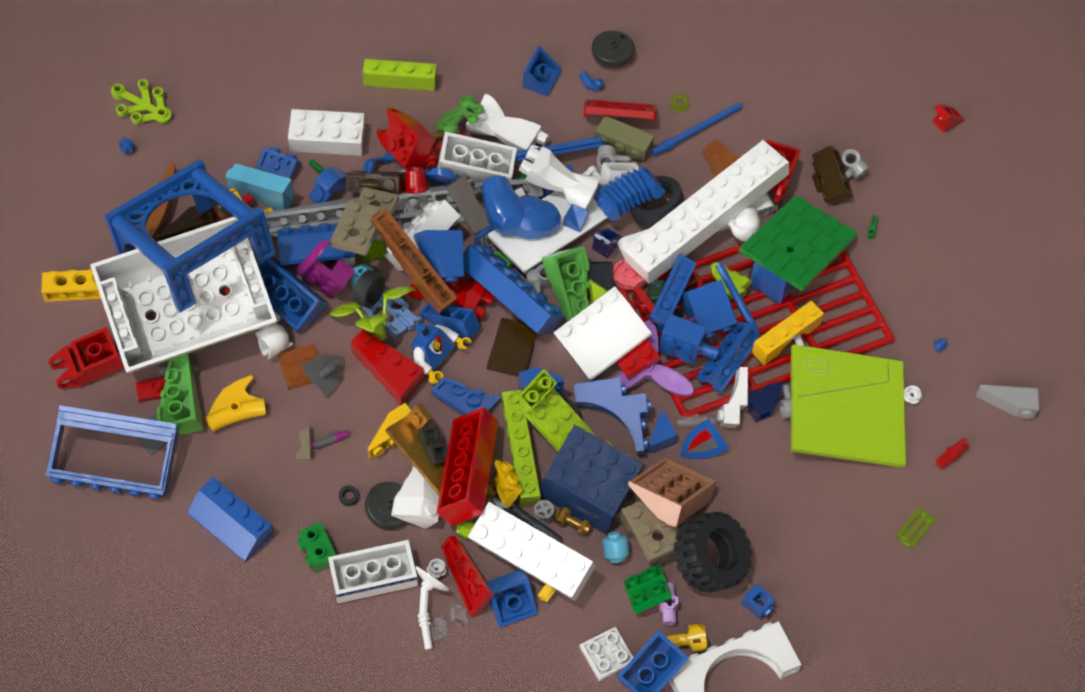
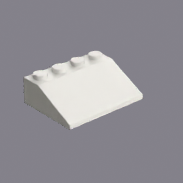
M613 287L554 332L562 346L590 381L652 335L616 287Z

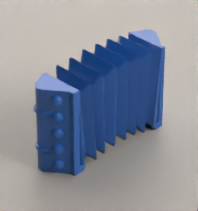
M639 165L638 171L633 168V173L627 171V176L621 174V179L615 177V182L609 180L610 186L604 184L605 189L599 186L594 200L598 207L603 210L604 214L611 221L621 219L622 212L627 214V210L630 211V207L635 208L636 204L641 206V201L645 203L647 199L651 202V197L656 200L665 193V189L654 177V174Z

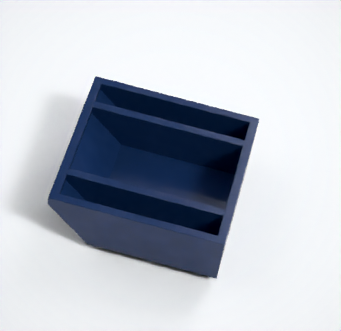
M574 424L544 476L540 488V496L560 508H568L571 510L572 515L582 521H589L592 527L607 535L632 491L628 485L629 481L642 473L646 465Z

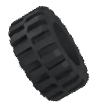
M710 512L690 518L681 525L680 531L676 534L675 539L677 542H674L673 548L676 552L674 560H677L678 563L676 567L679 572H682V578L685 581H689L690 586L694 589L697 588L701 592L710 593L735 587V585L743 581V578L746 577L749 571L747 568L751 566L752 560H750V556H752V549L749 548L751 543L745 535L747 532L744 528L740 527V523L736 519L732 520L733 517L728 514ZM708 537L713 540L718 549L719 562L717 567L713 565L707 553Z

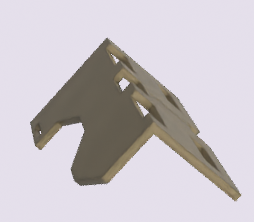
M308 423V429H302L298 434V438L302 442V448L299 452H295V460L311 459L310 426Z

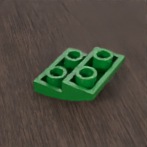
M660 564L649 567L646 571L632 575L624 580L625 589L635 614L672 598L667 579Z

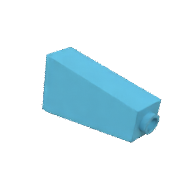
M236 163L226 173L227 186L229 188H234L237 192L244 195L250 193L253 199L276 210L289 209L294 201L292 180Z

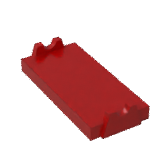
M586 99L584 101L583 117H587V114L648 118L655 122L656 106L654 104Z

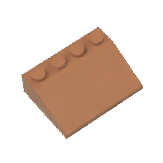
M664 457L631 479L628 485L659 520L664 521L668 526L677 527L711 502L716 480Z

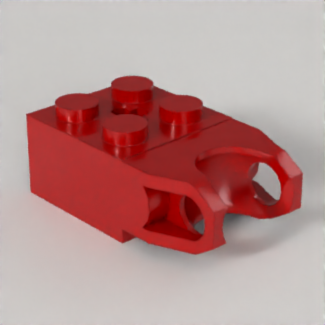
M388 107L386 110L389 119L388 129H377L376 131L380 144L404 168L422 167L436 139L409 114L402 113L396 108Z
M766 139L765 142L789 162V175L770 189L775 194V201L779 202L787 193L797 167L801 149Z
M107 327L71 341L70 345L60 349L48 360L51 369L68 368L56 380L59 389L81 387L125 368ZM62 359L59 363H53L56 360ZM70 380L69 382L62 384L63 381Z

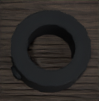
M345 486L340 489L339 500L343 505L353 506L358 502L359 493L355 487ZM352 492L354 497L351 500H346L343 497L344 494Z

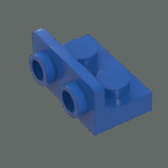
M270 147V149L263 148L256 168L292 179L297 165L300 166L301 164L300 161L296 160L297 156L287 153L285 156L280 154L281 150Z

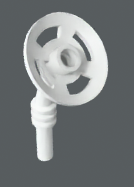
M416 566L415 569L423 580L420 592V608L417 616L420 618L418 622H421L419 627L422 628L425 650L433 649L429 627L431 622H429L430 617H428L430 614L427 613L429 590L431 591L433 588L449 591L450 589Z

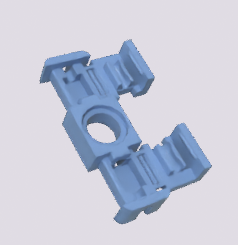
M381 295L373 307L366 308L362 306L361 308L369 316H373L376 308L383 306V295ZM401 297L387 301L386 311L394 317V321L386 323L385 331L395 340H398V336L407 330V327L408 331H412L421 324V316L416 317L409 310V304ZM398 303L401 305V308L393 309L391 305Z

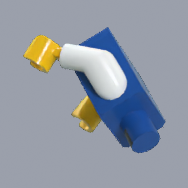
M419 324L415 328L418 335L411 343L414 350V362L424 368V374L429 375L430 383L436 384L438 380H436L435 376L441 380L443 379V374L440 371H433L436 370L456 346L454 342H457L458 347L463 350L468 349L463 345V341L471 343V340L467 337H458L459 334L445 326Z

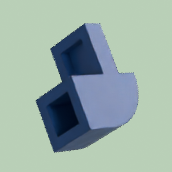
M338 167L325 169L314 181L317 184L309 198L315 203L330 201L335 192L342 193L346 187V173Z

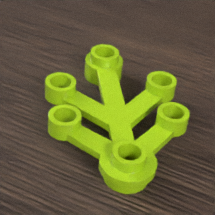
M146 79L138 81V88L141 91L142 99L126 91L125 87L121 84H115L111 88V94L115 100L126 99L135 104L128 107L124 104L118 105L116 107L118 116L124 117L127 114H131V121L135 125L156 120L160 124H166L170 121L172 113L169 108L164 106V92L161 87H155L152 90L157 107L153 106L150 102L149 83ZM148 111L150 113L141 115L139 112Z

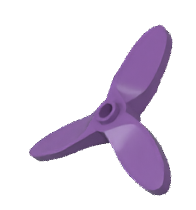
M648 320L644 323L652 333L648 339L658 354L659 341L657 330L653 322ZM657 363L629 380L623 372L614 377L620 378L622 384L625 383L626 390L644 380H652L662 389L676 395L690 396L694 393L692 384L684 376L671 368Z

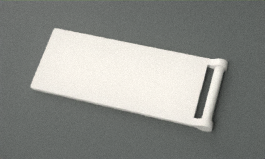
M594 165L589 167L583 175L600 178L599 184L602 186L601 175L597 172V168ZM596 188L585 209L589 213L580 232L564 226V216L569 210L570 205L564 192L554 191L542 200L553 203L561 215L560 228L555 234L541 239H524L502 236L493 230L488 234V238L525 273L541 263L542 257L558 252L608 219V217L594 200L597 192Z

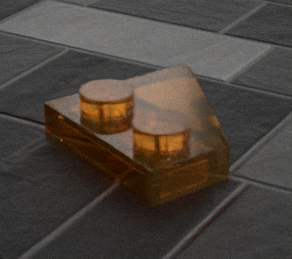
M716 139L709 143L702 151V155L705 161L708 162L709 170L713 172L714 177L739 159V157Z

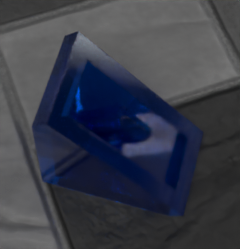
M610 228L597 231L593 235L592 249L608 258L618 246L617 242L623 236Z

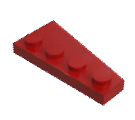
M456 535L449 536L441 545V549L470 617L477 616L494 595Z

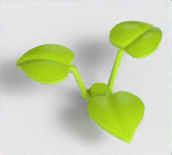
M400 286L385 291L382 294L384 297L383 314L365 317L359 309L362 305L350 302L337 307L329 315L330 317H340L357 312L361 319L357 320L355 324L383 341L387 338L384 328L387 326L386 319L388 318L386 315L387 301L399 298L411 291H416V288Z

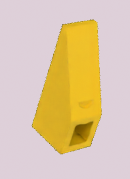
M406 403L388 413L368 447V457L370 459L382 455L390 446H396L385 430L410 413L411 410Z

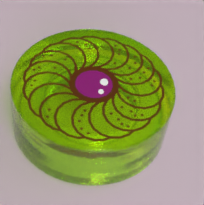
M675 94L671 98L670 107L676 112H683L688 107V98L683 94Z

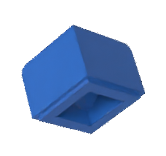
M571 204L564 216L563 225L580 232L589 212Z

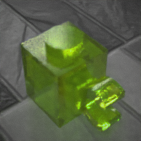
M373 240L367 255L358 254V257H362L364 264L386 259L383 241Z

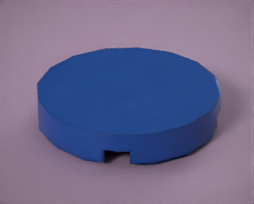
M434 168L431 171L429 169L425 170L426 180L441 186L459 177L458 174L453 176V172L445 169Z

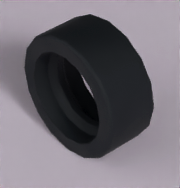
M367 270L361 274L353 289L352 298L354 302L366 308L373 307L383 293L385 287L384 276L372 270Z

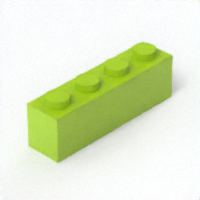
M376 59L364 60V86L435 91L436 64Z

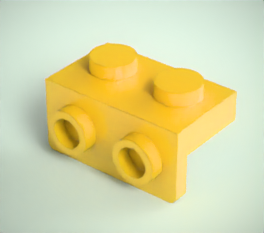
M496 460L494 465L498 473L492 479V482L502 504L510 507L523 489L513 470V466L506 461Z

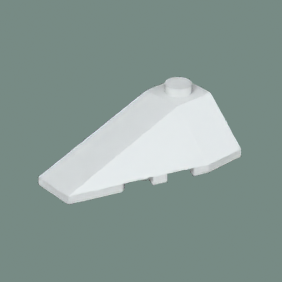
M414 466L409 476L405 479L401 490L394 498L391 516L426 529L438 522L439 515L436 511L439 496Z

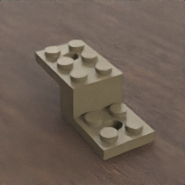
M363 187L357 201H348L330 239V247L367 255L372 241L382 240L376 227L371 222V218L385 208L393 215L399 202V195Z
M632 490L633 498L626 500L617 516L628 539L634 536L648 563L675 552L673 548L674 542H677L675 539L678 532L677 528L668 526L664 521L659 520ZM660 533L663 539L656 541L652 538V535Z

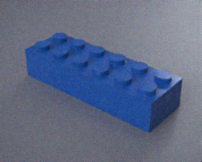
M469 244L463 252L464 270L536 333L553 334L565 318V315L561 313L562 309L555 304L549 303L546 295L534 290L535 286L532 283L520 278L521 274L515 269H510L504 259L501 257L497 258L490 247Z

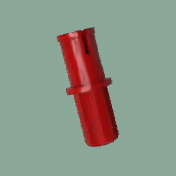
M961 438L952 447H947L946 452L935 460L936 465L943 469L953 460L959 459V455L970 448L969 443L964 445L967 440Z

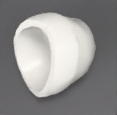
M748 206L726 224L737 239L745 242L761 228L759 216L751 206Z

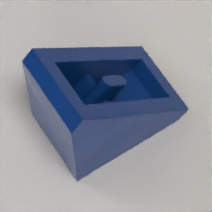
M663 411L659 414L649 443L648 453L650 454L676 443L677 433Z

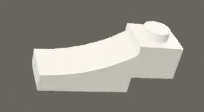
M740 367L736 371L732 395L728 403L724 404L717 413L720 427L736 428L740 424V409L743 410L747 406L748 367Z

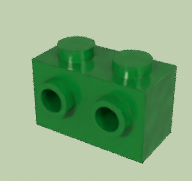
M321 522L298 531L300 539L297 540L300 550H305L307 554L305 560L308 567H313L315 573L329 568L328 557L336 556Z

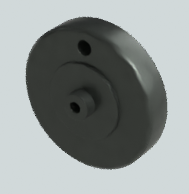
M605 31L597 35L593 40L592 55L598 63L612 68L622 67L628 64L634 56V43L628 35L622 32Z
M381 482L369 491L365 499V512L374 525L382 529L392 530L403 526L407 522L391 516L394 498L401 490L402 485L395 482Z

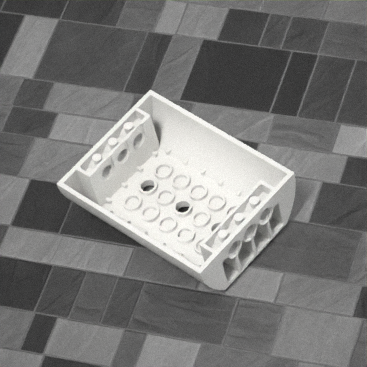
M234 216L157 243L176 258L238 221V219ZM248 238L187 274L196 304L181 313L175 308L164 272L138 249L90 264L127 374L277 323ZM222 287L230 288V293L226 296L221 295L219 292ZM151 311L157 314L156 318L152 321L146 319L147 313Z

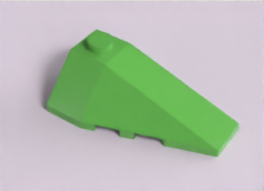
M584 246L542 257L546 275L567 322L589 306V301L587 300L589 261Z
M189 354L170 359L164 378L166 380L164 390L161 391L160 395L162 398L160 407H157V421L179 425V434L183 435L204 430L202 411Z

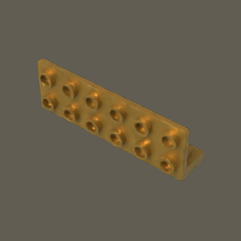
M419 403L414 406L406 417L387 427L385 432L439 496L445 463L433 465L421 444L417 429L425 427L433 417ZM489 484L487 487L485 505L496 494V492Z

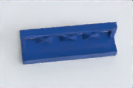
M681 254L677 257L648 318L658 324L656 330L660 333L664 329L670 314H673L696 265V262Z
M737 322L718 346L720 351L717 359L710 358L696 377L698 381L709 382L716 392L724 390L752 351L754 341L761 337L753 323Z

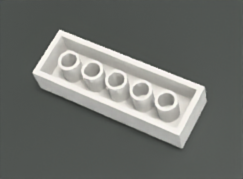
M488 502L483 514H481L468 536L474 543L574 601L578 598L596 567L593 561Z

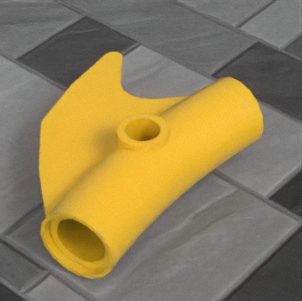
M252 375L227 386L216 398L208 415L205 416L213 432L242 420L266 415L264 398H257L246 392V388L253 380Z

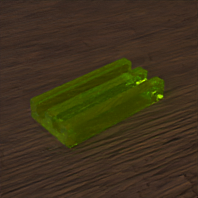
M918 507L895 538L912 549L932 525L935 518L928 516L929 513H924L922 508ZM917 516H921L905 538L902 537ZM924 520L928 521L913 541L909 542L908 540Z

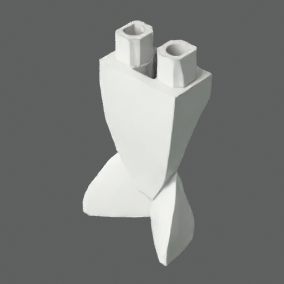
M487 94L484 95L480 104L483 105L485 112L478 115L479 121L473 124L466 123L467 132L477 135L496 136L505 145L517 148L516 151L527 150L530 147L539 148L536 146L537 143L545 146L549 140V135L541 131L540 125L521 118L505 117L495 99Z
M543 146L540 151L530 147L525 158L534 163L523 160L519 168L520 172L527 175L525 180L548 190L564 192L570 206L574 204L586 209L600 182V178L572 173L553 155L551 150Z

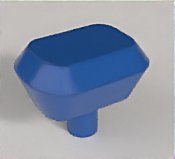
M947 339L933 341L937 352H941L948 345Z

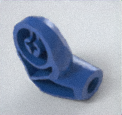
M492 176L483 182L482 194L486 215L491 228L500 235L524 239H541L549 237L559 230L561 215L553 203L530 195L518 196L505 176Z

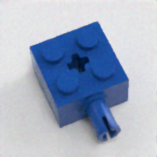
M670 314L662 331L659 351L667 356L679 358L685 363L695 364L700 354L716 360L720 348L704 343L706 327Z

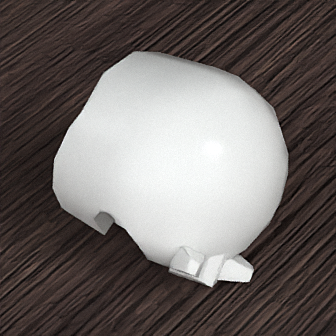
M277 323L261 328L255 333L258 337L259 347L263 356L269 354L268 360L293 345L292 342H289V335L284 327Z

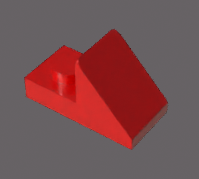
M938 104L934 108L938 114L932 122L942 133L965 120L954 107Z

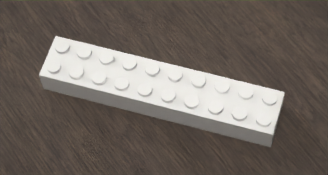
M762 140L623 249L625 262L647 283L651 284L674 266L680 254L683 256L688 255L788 176L789 162Z

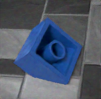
M522 570L486 582L494 595L489 604L499 628L538 614L528 577Z

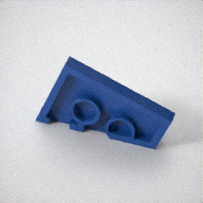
M445 377L431 389V394L462 416L482 407H485L490 412L501 400L500 396L485 394V391L477 389V391L470 389L463 383Z

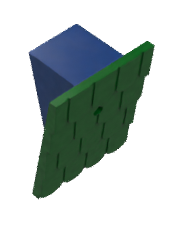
M794 196L739 248V252L754 261L750 279L752 281L751 286L781 304L794 287L803 292L857 238L858 233L851 227L841 224L836 218L828 216L820 208L812 206L804 198Z

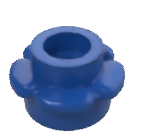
M123 137V140L119 141V147L124 155L133 153L135 146L131 139Z

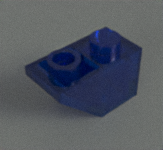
M781 381L770 383L761 390H753L748 393L746 407L755 423L773 416L783 386Z

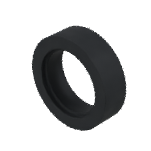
M654 176L665 189V193H669L673 197L665 206L655 210L641 209L638 204L635 205V208L630 207L634 221L639 225L652 227L682 204L685 198L678 181L668 176Z

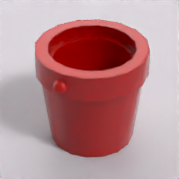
M423 167L405 169V193L415 194L429 190Z

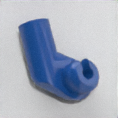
M586 71L579 75L586 88L596 91L603 88L604 81L601 78L591 80Z

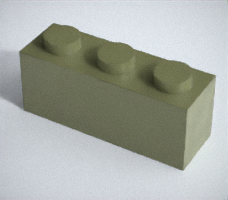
M604 115L595 131V137H601L603 145H610L616 149V152L624 153L635 160L644 162L653 146L654 135Z

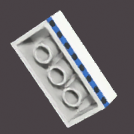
M409 540L328 557L337 603L418 586Z

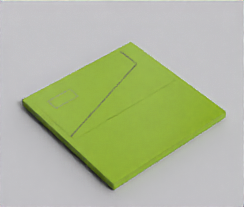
M793 344L791 347V452L904 468L906 465L903 361Z

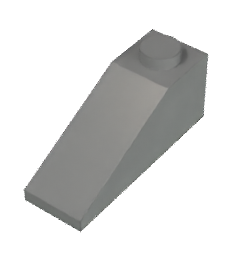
M980 385L976 392V397L1015 417H1022L1023 419L1035 418L1039 410L1037 388Z

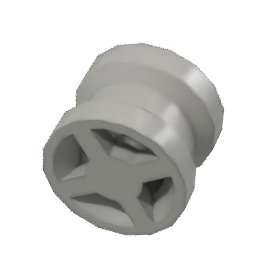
M541 500L534 507V517L543 524L550 523L554 516V506L547 500Z

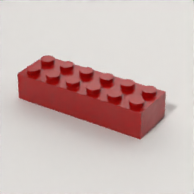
M485 407L453 419L436 511L451 526L479 516L484 512L498 419Z

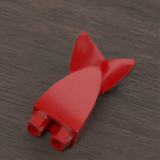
M457 278V281L446 284L457 298L451 306L474 310L477 319L482 320L487 309L481 307L480 303L491 306L495 298L492 293L477 281ZM412 282L410 287L416 288V291L409 292L408 296L418 300L426 299Z

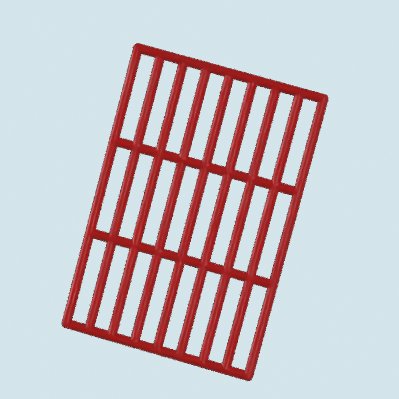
M743 244L694 261L696 265L691 274L692 280L687 282L684 290L695 286L699 288L704 286L703 283L715 280L712 273L699 277L696 268L740 253L739 248ZM845 250L840 254L842 261L828 266L817 278L844 268L848 269L851 276L792 298L788 294L781 304L776 303L750 313L753 319H757L788 307L791 314L798 310L795 304L855 283L859 289L858 292L817 307L822 312H826L861 298L865 299L868 306L821 323L820 326L809 334H800L801 337L806 339L809 347L826 349L881 328L886 337L846 351V353L859 355L895 341L892 331ZM748 259L727 268L730 271H739L753 266L754 261ZM671 270L666 271L651 284L667 279ZM646 283V284L643 285L641 288H643V287H645V286H648V285H651V284ZM619 288L618 291L636 312L637 304L631 301L627 294L633 291V289ZM759 291L742 299L745 304L767 297V295ZM660 293L648 295V298L656 301ZM735 301L730 302L732 309L738 307ZM680 302L677 304L674 312L683 309ZM870 313L876 319L874 323L820 343H816L812 336ZM644 315L640 316L644 323L648 321ZM743 316L735 318L737 322L746 323ZM785 319L760 327L758 332L760 335H763ZM721 329L714 331L715 334L720 332L723 339L729 333L728 330L721 332ZM657 331V335H662V332L660 333ZM721 342L711 346L718 348ZM752 351L750 352V354L747 356L746 359H749V358H751V357H754ZM791 353L774 359L765 366L761 364L748 369V396L791 381V372L756 385L752 377L753 375L791 362ZM700 354L698 358L704 357L705 355ZM676 358L662 363L660 360L657 364L674 368L685 364V362ZM743 362L740 367H747V366H746L745 362ZM702 368L683 374L682 376H684L688 381L695 379L699 372L702 370ZM734 374L727 385L735 383L736 374ZM707 384L696 388L690 396H680L669 392L683 420L727 404L731 395L687 411L682 402L713 391L712 385Z

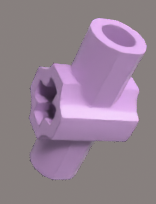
M668 583L672 598L659 603V611L663 613V625L672 626L676 624L675 612L678 607V597L674 593V584Z

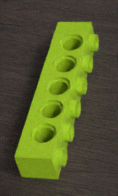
M515 390L502 392V408L513 470L523 489L518 496L521 508L535 506L540 501V491L527 419L521 411L517 397L522 391Z

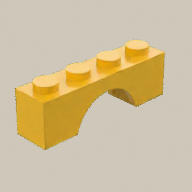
M811 300L754 341L753 355L765 366L776 358L782 349L795 337L803 333L807 335L820 326L824 313Z

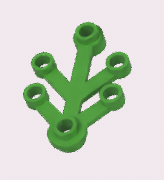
M472 95L461 98L458 107L442 114V120L435 123L437 131L443 130L444 133L446 131L456 134L457 125L462 117L467 118L469 124L478 122V115L485 112L483 105L476 104L477 101Z

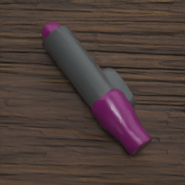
M348 430L329 433L327 437L315 441L312 447L317 449L338 442L350 436Z

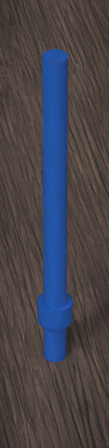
M738 102L672 139L668 138L662 141L661 145L651 150L652 155L656 156L663 151H669L674 148V145L742 109L741 103Z

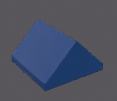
M537 46L523 72V88L548 96L562 68L541 46Z

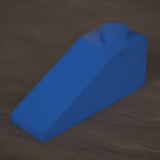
M428 302L419 313L422 318L434 325L450 328L459 334L458 337L461 338L467 337L471 339L481 327L474 310L450 306L438 315Z

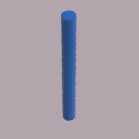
M723 263L717 264L716 268L747 323H753L758 330V326Z

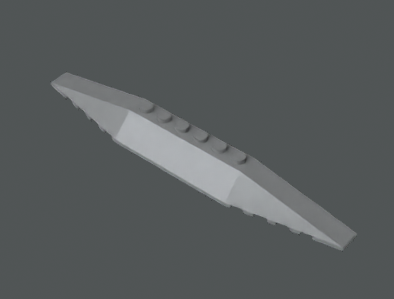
M526 178L508 180L513 189L523 185L527 195L534 197L543 196V188L526 181ZM483 182L474 183L475 186L472 188L475 190L482 186ZM445 186L430 187L428 191L409 194L404 191L397 194L399 195V202L392 215L403 230L405 228L408 229L412 225L411 221L417 215L420 216L424 212L423 208L429 202L446 200L460 215L452 226L466 221ZM478 193L474 195L479 204L483 202ZM359 197L267 212L265 217L271 237L277 236V230H281L283 227L299 228L302 225L337 224L348 201H357Z

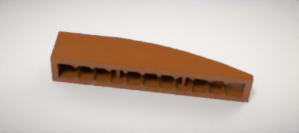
M171 161L160 182L177 173L175 162ZM173 199L156 208L148 218L146 231L156 242L160 241L159 235L163 232L167 223Z
M385 208L371 218V222L396 260L439 315L453 305L457 299L389 211Z

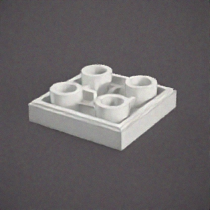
M616 626L579 645L599 682L622 671L633 658Z

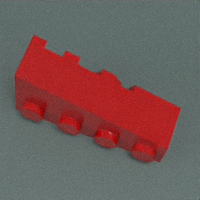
M361 329L351 341V349L354 356L367 370L369 369L374 378L386 388V391L397 400L400 406L409 399L425 380L424 368L365 329Z

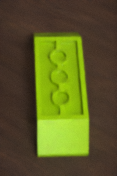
M542 369L517 397L522 413L554 449L559 452L574 424L593 435L595 434L556 392L553 387L557 382L545 369Z

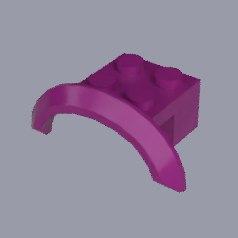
M325 240L319 242L302 263H298L297 275L299 277L301 275L305 276V279L309 283L318 286L323 294L333 297L344 288L355 270L341 259L331 268H327L318 261L317 258L330 242Z

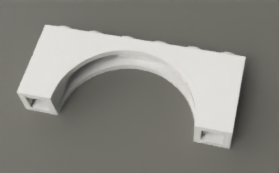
M779 621L774 624L769 622L755 632L750 630L744 633L741 638H731L722 646L717 647L715 645L708 648L703 654L695 653L689 656V660L671 678L669 683L674 692H704V681L712 667L720 661L734 656H749L759 659L769 665L780 679L799 672L801 663Z

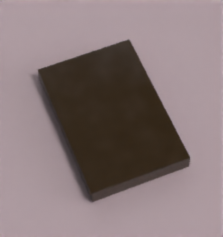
M501 317L487 363V370L519 377V372L526 371L537 333L526 323Z

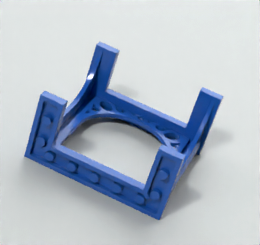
M200 159L104 215L117 255L138 249L163 271L175 308L179 313L196 304L187 274L246 238H250L255 259L259 263L276 254L264 211L260 207L254 210L206 171L204 162ZM185 195L193 196L196 209L200 214L217 206L216 202H218L238 219V221L176 258L157 243L146 231L148 218L156 208L171 199Z

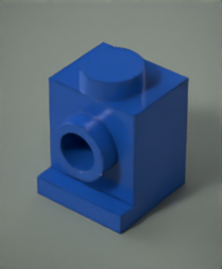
M757 583L743 597L742 605L746 606L761 619L763 616L768 617L775 608L773 606L776 599Z

